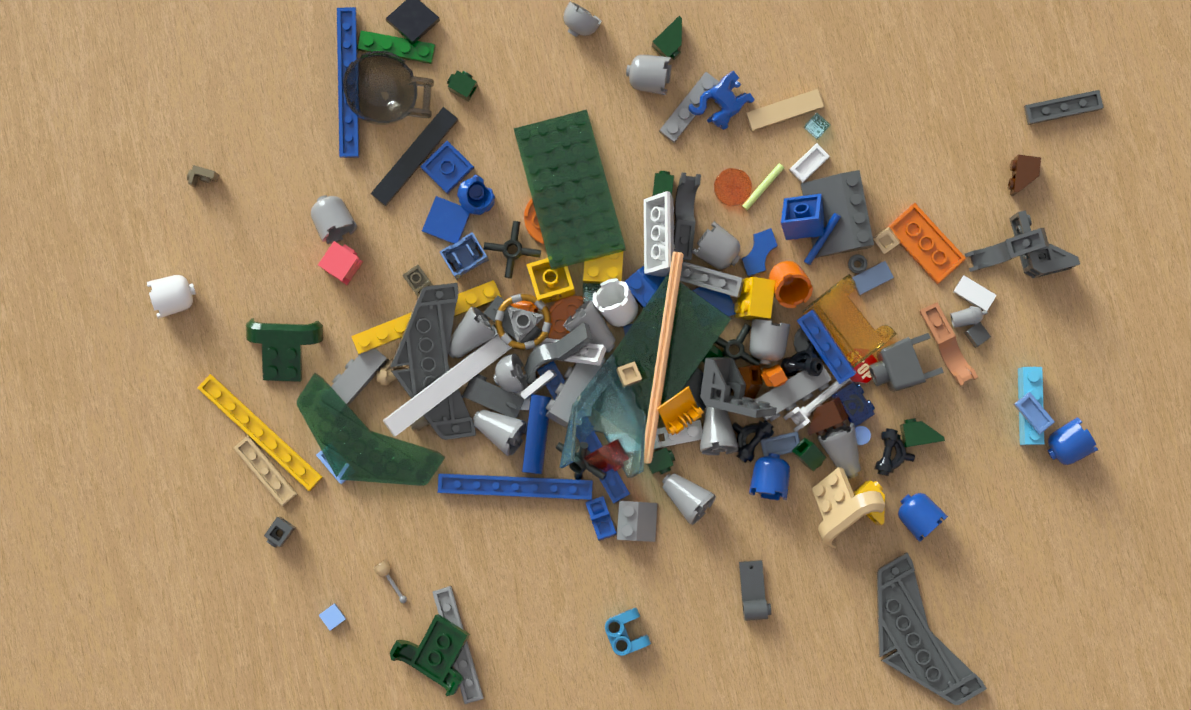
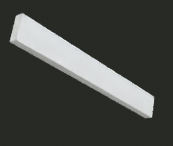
M499 335L495 336L383 420L384 424L393 436H397L512 347L504 343Z

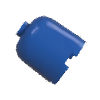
M1078 417L1054 431L1048 438L1050 449L1047 452L1053 460L1057 459L1064 465L1073 464L1098 451L1092 435L1088 429H1082L1080 425L1082 421Z
M769 453L768 456L759 458L754 465L749 494L754 496L756 492L761 494V498L780 500V497H782L783 500H787L790 478L789 464L785 460L780 459V455Z
M916 493L913 496L908 494L900 501L902 505L899 508L898 517L919 542L924 539L921 535L926 537L942 523L940 518L945 520L948 517L924 493Z

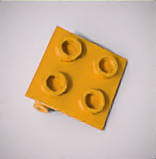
M689 386L657 408L668 434L671 433L672 435H677L684 427H688L686 422L691 425L692 420L696 421L704 413L700 407H697Z

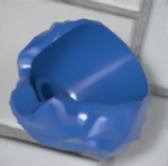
M478 175L463 181L458 188L457 196L459 203L465 211L481 215L490 211L494 206L495 196L492 189L487 188L484 180Z

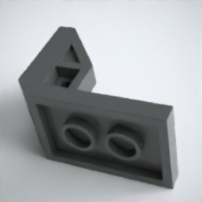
M1026 210L1017 212L1009 218L1014 237L1031 231L1032 221L1030 215H1027ZM1049 244V247L1020 256L1024 273L1032 278L1070 270L1080 265L1078 256L1052 244Z
M725 356L705 359L700 397L706 406L754 418L776 415L777 407L770 406L769 402L758 401L756 403L753 402L752 398L744 397L746 384L733 358ZM732 389H733L734 392H735V394H734L733 396L731 395Z

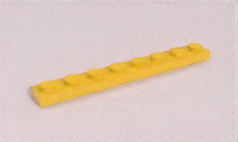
M492 280L459 293L454 317L466 313L471 306L478 308L493 302L497 296L501 297L495 281ZM412 312L351 336L358 355L402 338Z

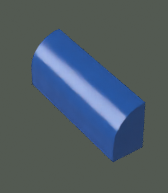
M531 394L522 472L543 475L549 418L545 415L548 412L546 407L552 399L551 397Z

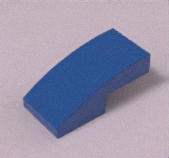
M604 496L585 502L598 541L617 535Z

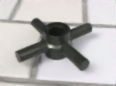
M513 221L511 238L504 245L484 242V250L503 252V255L507 258L504 277L512 279L514 262L521 255L541 257V250L523 248L518 241L521 223L518 221ZM515 245L518 251L515 254H509L507 252L509 246Z
M745 323L737 338L728 342L712 332L707 339L724 348L725 356L731 357L734 360L741 358L753 366L760 364V360L744 352V345L742 343L751 329L750 325ZM736 345L739 348V353L732 355L729 352V346Z
M561 442L557 444L556 449L571 459L568 465L575 472L574 478L576 480L582 478L585 470H588L602 481L606 478V473L591 464L594 461V457L587 450L588 444L586 442L580 444L578 452L572 451Z

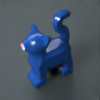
M731 71L720 80L718 85L713 86V88L700 96V106L698 108L690 104L689 111L694 115L703 114L707 108V100L712 98L719 105L721 111L714 113L707 119V122H712L715 126L724 130L728 128L730 118L737 114L746 102L752 103L755 99L751 93H743L737 97L731 90L734 87H740L741 83L737 81L739 77L735 71Z

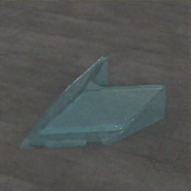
M613 354L609 356L572 404L559 468H564L575 461V453L579 449L580 444L586 440L592 431L604 433L627 478H632L644 472L646 415L643 409L639 408L631 387L622 386L616 371L618 367L614 362L616 360Z

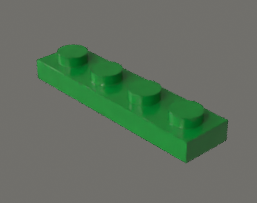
M361 30L357 49L359 51L432 64L436 46L435 44L417 41L413 45L405 38Z

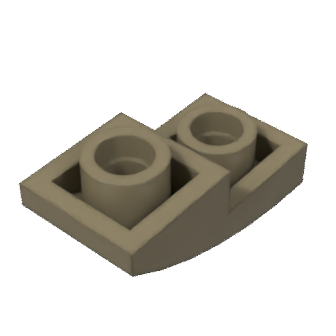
M418 264L403 274V277L417 297L422 288L432 286V283Z

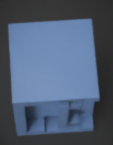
M473 232L463 237L457 243L440 251L456 280L482 263L489 261ZM478 246V249L480 250L481 254H483L482 258L475 247ZM450 262L453 263L454 267L457 270V273L456 271L454 272L453 267L451 266V264H449Z

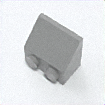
M619 501L617 540L655 542L657 503Z

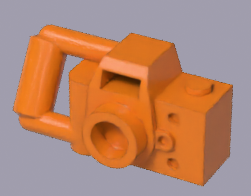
M779 364L761 370V376L766 386L779 387L788 380Z

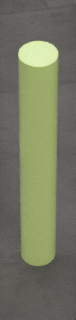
M780 163L743 203L742 207L745 210H748L782 172L784 167Z

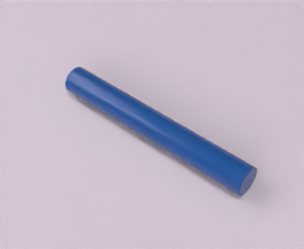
M837 213L833 214L824 228V235L819 236L805 258V263L811 265L839 221L840 215Z

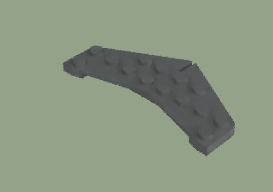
M458 283L426 286L420 291L390 366H409L408 369L392 370L391 372L411 399L450 370L448 352L455 307L458 300ZM459 389L423 415L442 439L448 440L476 436L473 420L468 413Z
M904 553L880 567L877 571L879 657L896 649V652L883 658L881 661L950 703L960 705L987 688L983 681L930 631L914 572V565L909 554Z

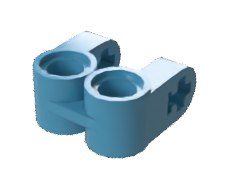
M637 607L610 617L605 622V632L613 651L617 655H627L651 644L648 635L630 641L624 623L640 617ZM610 623H619L620 629L617 632L610 631ZM619 640H624L627 643V647L624 650H619L616 647V643Z

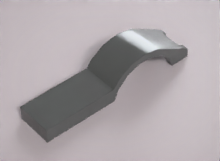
M682 172L675 198L674 252L683 253L684 260H691L696 224L694 202L697 189L700 186L701 174H696V177L686 176V173Z
M1039 228L1006 239V241L965 253V257L971 256L974 267L969 268V271L973 272L1049 247V242L1045 229Z
M584 322L556 343H548L535 348L530 353L524 366L527 384L531 385L537 380L535 372L542 364L554 360L564 361L593 340L590 326Z

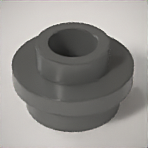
M853 255L848 261V267L853 273H862L867 268V260L862 255ZM855 261H859L861 263V266L859 268L855 267Z

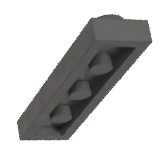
M1100 90L1028 104L1024 106L1027 123L1030 125L1102 110L1104 107Z

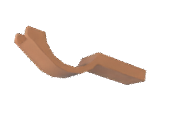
M938 302L920 310V314L938 346L946 367L960 387L971 378L977 379L978 376L974 368L963 357L956 340V335Z

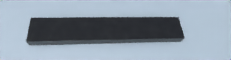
M443 107L371 192V195L387 206L455 125L458 118Z

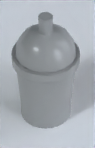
M970 306L967 309L950 313L953 327L957 328L973 324L977 325L982 321L983 315L988 313L987 310L982 311L979 307Z

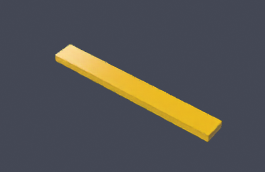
M212 374L198 386L197 389L308 491H311L323 478L322 475Z

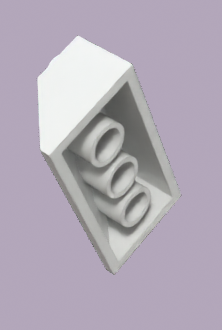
M668 191L644 199V274L661 277L670 274L672 254L675 248L673 197Z

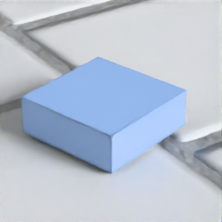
M336 603L319 614V617L330 631L346 620V617Z

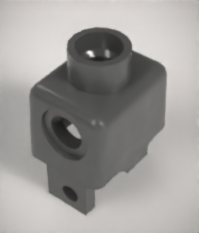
M929 333L913 339L907 337L879 350L876 354L878 362L869 365V371L874 384L880 386L887 383L889 390L895 392L926 382L925 379L944 373L941 367L923 374L913 345L930 339Z

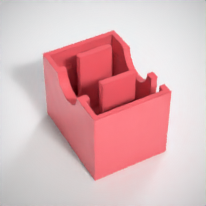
M334 241L318 266L348 285L363 261L356 256L358 253L345 244L341 246Z

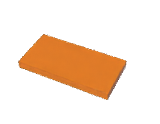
M916 203L912 204L888 226L900 240V245L937 285L966 260V257Z

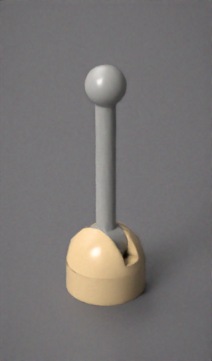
M385 560L373 568L375 572L380 576H386L398 594L399 601L405 603L407 601L406 596L402 595L389 575L390 564L388 561Z

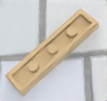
M816 89L746 112V116L751 130L755 131L821 109L824 105L819 90Z
M249 435L233 447L282 507L297 495V492Z

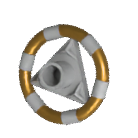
M530 294L513 295L507 298L497 310L495 317L496 331L500 339L508 346L520 350L531 349L541 344L548 336L551 328V315L546 304L542 301H537V297ZM520 301H529L534 303L542 311L543 315L510 307V305ZM506 309H508L517 342L511 339L503 329L502 321ZM544 318L541 334L534 340L521 343L520 341Z

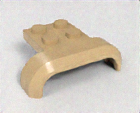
M840 467L812 488L824 519L820 523L818 531L823 544L831 548H836L835 543H832L833 539L861 517L871 512L882 513L885 508L880 492L868 491L854 496L845 471Z

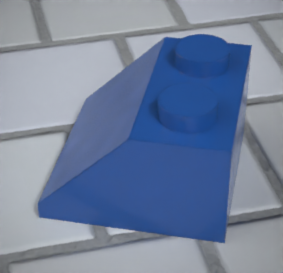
M822 194L784 198L781 225L786 240L824 235L825 221Z
M644 266L624 281L630 288L636 302L647 314L666 299L669 280L665 276L644 274Z

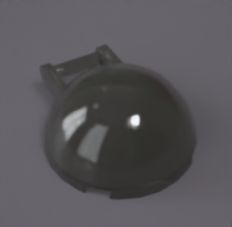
M372 51L362 54L360 58L349 64L343 79V91L346 103L359 118L376 125H389L401 121L406 116L431 118V87L434 86V80L414 76L412 70L405 64L406 61L393 53ZM417 86L424 87L422 109L414 108L418 95Z

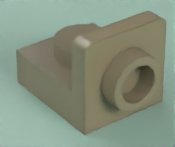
M195 165L187 174L188 184L192 187H196L198 178L203 182L210 183L211 180L217 182L219 177L217 172Z

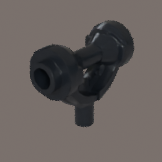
M810 343L807 350H802L792 357H786L782 360L781 368L786 376L796 375L798 371H805L808 375L816 377L821 374L823 364L814 353L816 349L812 343Z
M766 420L745 425L744 428L734 422L732 425L733 430L738 433V451H736L738 455L736 457L744 463L747 461L751 463L755 456V447L762 439L769 438L774 434L772 430L774 426ZM751 433H756L750 443L746 444L747 437Z
M886 428V432L882 431L881 439L884 442L885 448L883 457L875 464L874 469L878 470L877 474L889 476V473H893L894 469L904 463V460L911 462L915 460L914 454L906 453V448L900 439L901 435L897 434V430ZM895 447L896 455L894 459L891 460L890 457L892 453V448Z

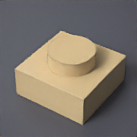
M890 227L873 238L884 254L900 244V240Z
M635 361L616 369L623 387L642 380Z

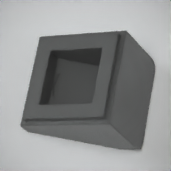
M981 322L964 332L975 348L991 337Z

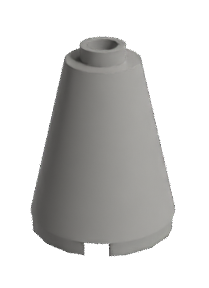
M588 300L575 310L576 313L573 316L570 315L563 326L571 332L585 322L590 326L593 340L590 343L604 345L608 353L615 347V338L594 303Z
M471 306L451 336L448 354L452 358H461L498 335L495 325L491 326L488 322L490 319L478 308Z
M706 406L700 452L705 455H720V452L726 451V454H731L738 451V443L728 411Z
M484 409L477 411L473 417L474 426L507 456L509 454L513 455L523 442V439H521L522 434H527L528 423L520 419Z
M844 423L839 428L833 429L831 427L827 429L826 434L823 436L818 435V441L835 466L843 468L848 479L858 476L861 467L854 424L850 423V426L846 427Z
M675 473L672 475L668 474L662 481L664 491L687 522L692 525L704 516V511L710 508L716 499V495Z

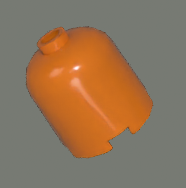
M783 261L775 265L770 271L769 279L775 280L774 295L780 305L786 308H796V305L802 302L806 303L809 300L813 287L810 279L799 264L793 261Z

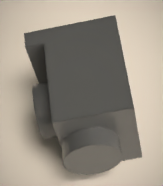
M277 517L264 535L267 538L266 542L275 548L277 546L282 547L296 527L284 518ZM279 529L283 531L281 537L277 535Z

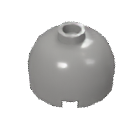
M571 1L564 11V23L569 28L568 32L575 37L593 34L602 23V20L597 16H592L588 10Z
M514 353L503 357L495 368L494 381L497 386L500 385L506 392L517 393L528 387L526 382L527 375H523L521 369L524 365L517 354Z

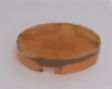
M728 168L722 171L714 183V193L717 199L722 204L728 206L743 204L749 198L752 190V182L749 176L740 169Z

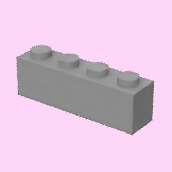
M376 348L358 355L355 360L351 359L346 364L344 373L342 375L339 373L332 382L334 384L330 389L326 388L319 397L321 399L318 402L335 417H339L373 379L377 371H380V367H383L389 359Z
M603 358L600 366L575 363L573 368L569 367L564 375L566 377L564 384L560 383L555 391L557 393L555 400L551 399L546 407L548 412L545 416L563 427L568 426L602 367L605 358Z
M824 366L821 374L817 377L810 376L805 371H801L788 379L782 386L773 388L753 402L765 401L769 402L770 406L777 407L776 415L763 417L764 420L770 419V421H773L781 416L779 414L780 411L786 409L788 412L796 407L795 402L802 399L804 402L813 396L811 392L816 389L822 391L829 387L828 382L832 379Z

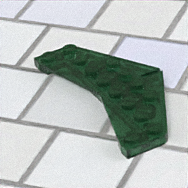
M317 373L313 374L297 399V407L335 476L339 475L346 463L349 464L340 480L424 486L429 483L445 459V456L438 451L370 431L327 381Z

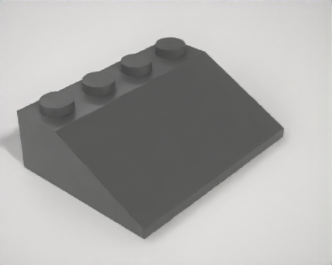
M860 170L801 183L803 196L822 194L824 228L834 213L841 216L815 258L868 249L874 245ZM819 236L811 237L812 247L816 243Z

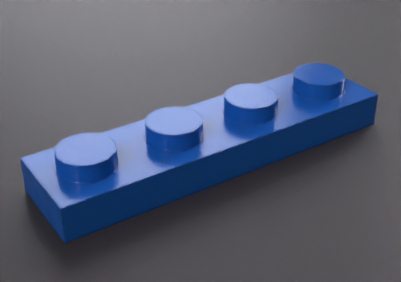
M814 309L797 320L839 384L857 373Z

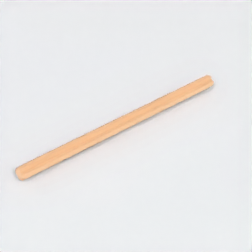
M673 252L641 456V462L647 464L652 462L659 419L657 408L661 406L684 254L680 252Z

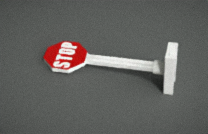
M854 348L846 355V358L857 372L854 376L841 384L838 381L834 382L806 407H796L783 417L785 420L788 418L793 420L797 425L793 429L795 432L806 426L810 422L808 419L811 415L810 413L845 383L851 381L866 384L872 379L869 365L876 363L877 359L869 350Z

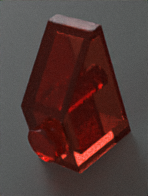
M616 439L587 455L584 459L604 472L611 469L615 472L624 467L623 462L628 460L629 457L619 440Z

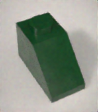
M680 16L652 41V47L661 56L671 57L673 60L681 54L682 18Z
M916 418L904 420L905 424L900 425L904 447L945 441L944 436L923 421L916 422Z

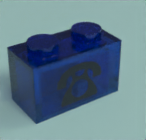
M852 382L832 396L833 398H840L848 415L847 419L856 427L875 415L873 411L875 407L870 400L866 401L862 395L864 394L862 387Z

